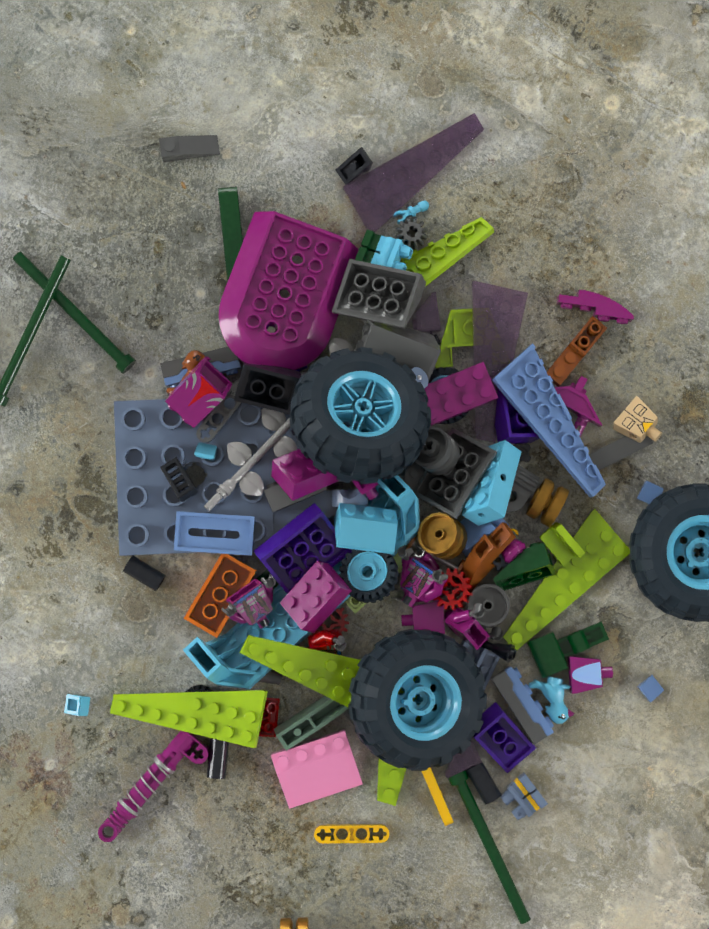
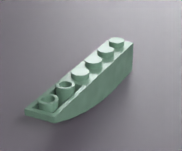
M323 696L274 728V731L287 751L349 708Z

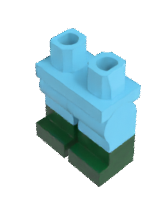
M367 229L361 243L362 247L359 248L355 260L406 271V264L400 261L401 258L410 260L413 250L411 247L404 245L401 239L378 235L374 231Z

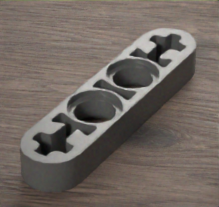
M239 380L232 385L226 397L212 410L198 428L196 435L201 442H211L242 404V402L235 401V406L232 409H227L224 405L226 399H234L235 396L231 395V393L234 391L236 394ZM216 413H220L223 416V421L220 424H215L212 421V417ZM209 421L210 424L216 427L217 429L216 431L211 429L209 431V435L211 436L209 438L205 437L204 439H202L201 431H206L210 427L206 425Z

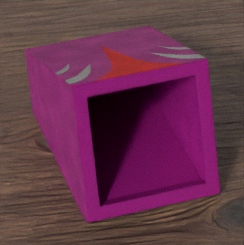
M203 358L169 394L165 402L172 411H176L182 417L186 424L194 428L226 397L232 383L207 359Z

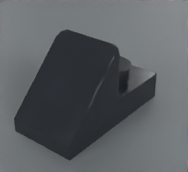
M361 147L335 170L344 184L348 185L360 174L369 171L373 162L363 147Z

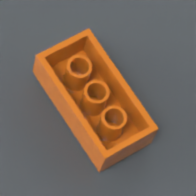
M221 554L183 619L218 638L230 619L221 610L222 608L226 609L229 605L226 599L250 583L257 570L230 554Z

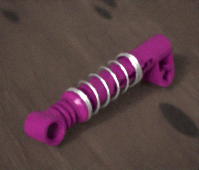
M180 731L165 750L154 757V763L147 766L148 770L140 774L141 778L133 783L134 787L131 790H127V797L129 799H119L116 810H113V814H110L99 827V838L104 842L113 841L122 831V828H125V824L129 823L128 820L138 816L139 811L137 807L143 810L141 807L146 801L149 802L148 799L153 793L156 794L155 790L160 785L163 786L162 782L166 777L170 778L169 774H173L176 770V765L184 756L195 764L204 763L209 755L207 745L194 734ZM195 742L199 744L196 750L202 749L204 757L199 756L197 758L195 750L191 755L188 753V750ZM109 826L113 829L114 833L112 836L104 833L105 827Z

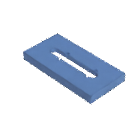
M176 511L174 550L252 556L255 517ZM191 528L238 531L240 536L237 539L191 536L188 532Z

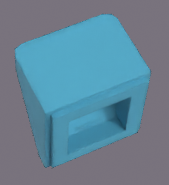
M198 443L194 455L198 458L215 460L217 446Z
M67 694L64 713L88 716L90 697Z

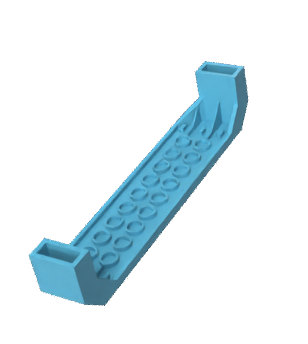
M398 475L388 480L378 479L377 483L379 485L375 489L379 494L376 498L368 501L369 507L396 510L398 527L394 554H391L393 557L398 553L400 547L406 546L418 534L420 526L419 499ZM342 560L332 567L338 575L341 574L339 569L342 566ZM368 570L365 573V577L371 576L373 570ZM278 585L273 590V603L271 604L273 610L266 615L270 622L267 627L261 629L257 623L251 626L248 623H237L226 634L208 642H204L199 637H196L183 651L203 675L216 685L250 690L271 668L239 653L248 635L297 646L311 632L301 630L282 607L280 602L287 593ZM348 595V596L339 604L338 607H340V606L350 597V595Z

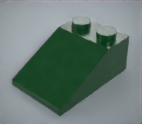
M537 542L531 544L529 548H525L493 579L497 586L506 591L556 575L545 544Z

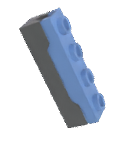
M229 347L203 352L205 356L211 359L209 362L221 374L226 373L227 376L238 373L237 370L241 369L239 358ZM185 357L160 363L167 388L178 386L183 376L188 372L187 369H182L184 366L182 362L185 360Z
M508 666L505 670L491 677V680L531 742L535 745L554 733L551 729L554 725L548 716L544 718L541 711L543 708L538 700L533 701L530 695L533 693L527 684H522L520 680L522 675L518 669Z

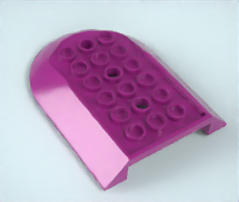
M254 212L219 306V326L230 350L244 363L279 366L292 370L300 369L314 361L323 352L330 340L339 314L332 313V309L349 259L355 260L359 249L345 237L278 212ZM300 256L303 262L296 264L292 261V257ZM281 290H287L290 293V296L288 298H282L279 292ZM268 327H274L276 329L275 332H268Z

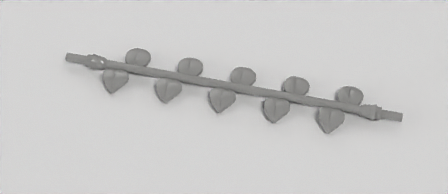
M333 338L328 342L330 355L337 350L345 348L353 351L351 344L347 340ZM266 408L261 410L264 427L276 432L253 456L251 449L242 442H231L227 445L229 461L234 465L242 467L231 479L219 485V488L216 490L217 493L204 505L209 512L222 498L225 499L227 496H230L238 482L241 491L246 495L261 496L263 494L264 486L261 477L249 470L272 446L277 458L297 450L295 442L290 437L283 436L291 428L289 419L286 421L284 413Z

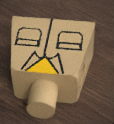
M637 396L613 423L615 431L638 443H641L647 436L656 442L662 435V432L655 428L658 417Z

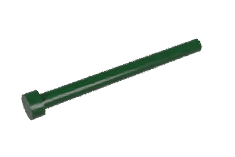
M21 251L13 257V260L44 290L49 279ZM57 289L53 300L117 363L116 368L122 374L126 373L135 364L136 360L130 354L125 355Z
M60 255L0 381L1 406L6 407L10 399L7 397L10 387L71 261Z
M460 769L450 774L447 778L451 786H456L520 924L530 921L531 918L466 782L469 777L465 769Z

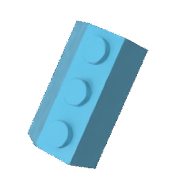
M339 503L334 517L336 547L394 554L398 527L396 510Z

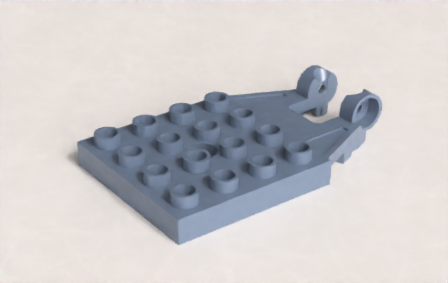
M228 398L225 400L224 405L227 409H232L235 406V401L232 398ZM166 399L114 401L119 556L199 553L174 550L176 511L254 516L253 550H255L313 503L321 509L327 518L335 516L339 503L369 506L367 495H361L358 489L331 490L273 513L264 491L261 496L246 495L241 491L238 482L230 496H227L225 499L222 498L209 512L204 505L217 493L218 486L231 479L242 467L234 465L229 461L227 445L231 442H242L251 449L253 456L276 432L264 427L261 418V410L263 408L242 403L211 442L205 443L217 446L215 460H208L194 455L198 443H203L197 438V430L208 415L193 428L191 425L186 424L176 411H172L165 402ZM214 414L212 417L213 423H222V414ZM285 414L286 421L290 418L289 414ZM209 421L206 425L210 427L206 431H201L202 439H204L205 437L209 438L211 436L209 435V431L211 429H213L214 431H216L217 429L216 427L212 426ZM290 428L283 436L290 437L296 444V435L292 434ZM273 446L249 470L261 477L264 490L267 489L266 485L276 482L271 476L272 461L277 458L274 454ZM175 457L178 458L185 471L193 463H196L197 466L203 468L204 472L207 473V477L196 488L198 493L183 502L178 499L160 468ZM177 466L173 467L172 469H170V470L168 471V473L173 472V471L176 470L178 467H177ZM182 473L177 474L172 479H176L177 477L182 475ZM183 480L182 482L178 483L176 486H177V487L180 486L181 484L185 483L186 480ZM191 528L188 532L191 536L237 539L240 536L238 531Z

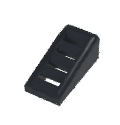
M177 457L160 467L181 502L198 493V490ZM175 466L178 467V468H177L176 470H174L173 472L168 473V471H169L170 469H172L173 467H175ZM182 473V475H180L176 479H172L177 474ZM183 480H186L185 483L181 484L178 487L176 486L178 483L182 482Z

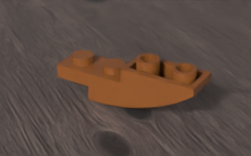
M594 316L589 319L548 369L547 374L551 376L552 382L557 387L564 382L607 329Z
M502 522L490 535L484 534L467 556L461 572L465 573L464 578H470L467 584L473 586V588L468 589V592H471L495 567L493 561L516 538L506 523Z

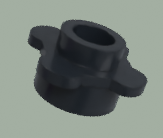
M529 444L513 445L523 452L519 461L529 462L531 460L529 456L531 447Z

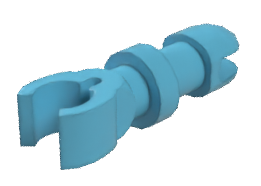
M425 200L421 201L414 207H407V210L396 211L393 217L403 216L401 220H397V224H400L401 221L405 222L407 217L411 216L413 218L417 213L428 210L429 203Z

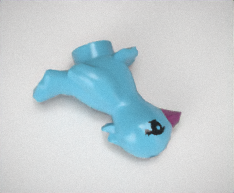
M548 676L547 682L534 679L528 686L532 689L538 688L541 690L545 698L550 702V706H545L547 709L545 712L554 723L563 724L569 717L575 714L564 704V689H570V686L562 684V678Z

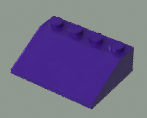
M313 503L253 552L288 594L317 560L334 567L346 557L347 553L350 554L352 551L351 549L336 547L334 526L321 509Z

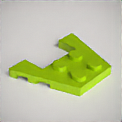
M489 307L450 310L440 345L441 352L435 368L453 367L452 347L491 345L492 365L510 363Z

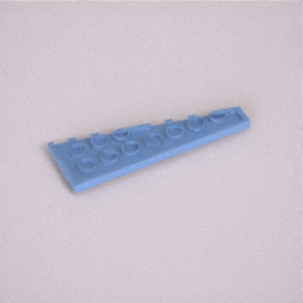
M531 344L492 379V382L590 498L594 497L606 484L597 466L593 464L588 454L589 450L587 446H584L579 436V431L575 429L571 421L572 417L560 394H557L552 384L553 380L551 376H548L543 366V360L536 353L535 345Z

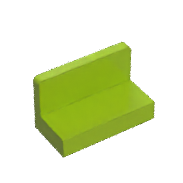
M555 522L539 536V539L561 565L568 563L574 556L580 558L585 554L584 550L560 523Z

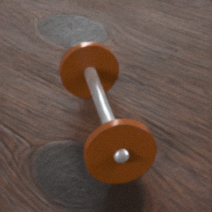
M418 534L408 543L406 549L411 548V546L418 549L415 544H418L415 542ZM432 555L434 559L453 570L455 568L458 569L459 573L464 566V559L456 566L447 560L439 559Z

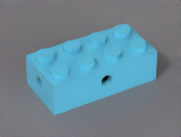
M506 440L488 446L497 451V454L462 511V516L478 526L504 518L522 452Z

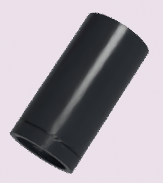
M132 555L123 569L124 573L154 591L158 590L166 577L165 574Z
M210 738L207 778L226 779L229 742Z
M482 761L473 764L465 770L485 805L502 795Z

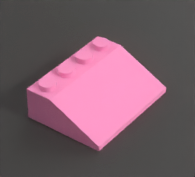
M345 729L297 744L287 751L282 749L271 753V758L289 809L363 785Z

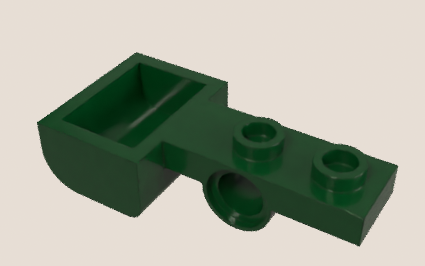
M602 621L559 639H556L554 632L551 631L526 643L541 678H545L569 668L565 660L566 657L583 652L592 646L609 640Z

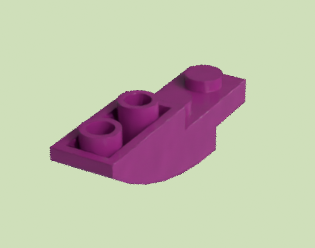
M579 289L576 296L559 294L557 297L556 305H561L562 309L577 307L583 312H591L592 309L594 310L593 316L601 322H609L610 319L617 320L616 323L628 324V322L634 320V315L622 305L608 297L591 291Z

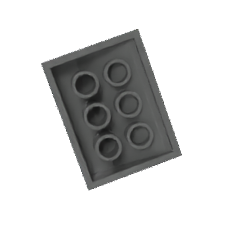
M349 259L332 313L405 329L421 301L426 281L422 274Z
M451 428L448 435L457 442L460 448V457L457 464L451 471L443 475L436 476L429 474L425 470L413 492L420 500L457 519L496 456L497 451Z

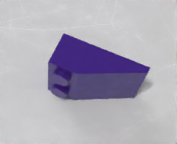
M498 389L495 418L497 441L506 440L510 444L532 443L538 440L539 436Z
M496 702L482 713L481 720L484 722L479 733H475L473 737L508 773L533 752L536 747Z

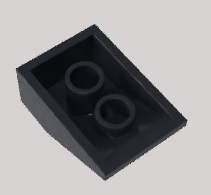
M244 363L234 401L290 415L291 401L295 387L301 377V372L279 366Z

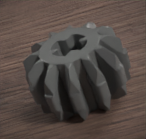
M407 217V224L401 221V227L396 228V232L401 233L396 235V239H402L403 244L407 243L409 247L413 245V248L417 249V243L423 246L424 242L422 239L426 240L428 238V235L424 234L428 231V228H421L424 222L421 221L417 224L418 218L415 217L413 222H411L410 218ZM409 230H413V232L416 231L415 237L407 235L409 234Z

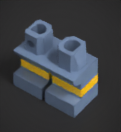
M524 772L507 785V790L500 796L506 805L514 800L518 802L519 805L511 811L517 820L524 818L526 815L530 817L538 809L548 804Z

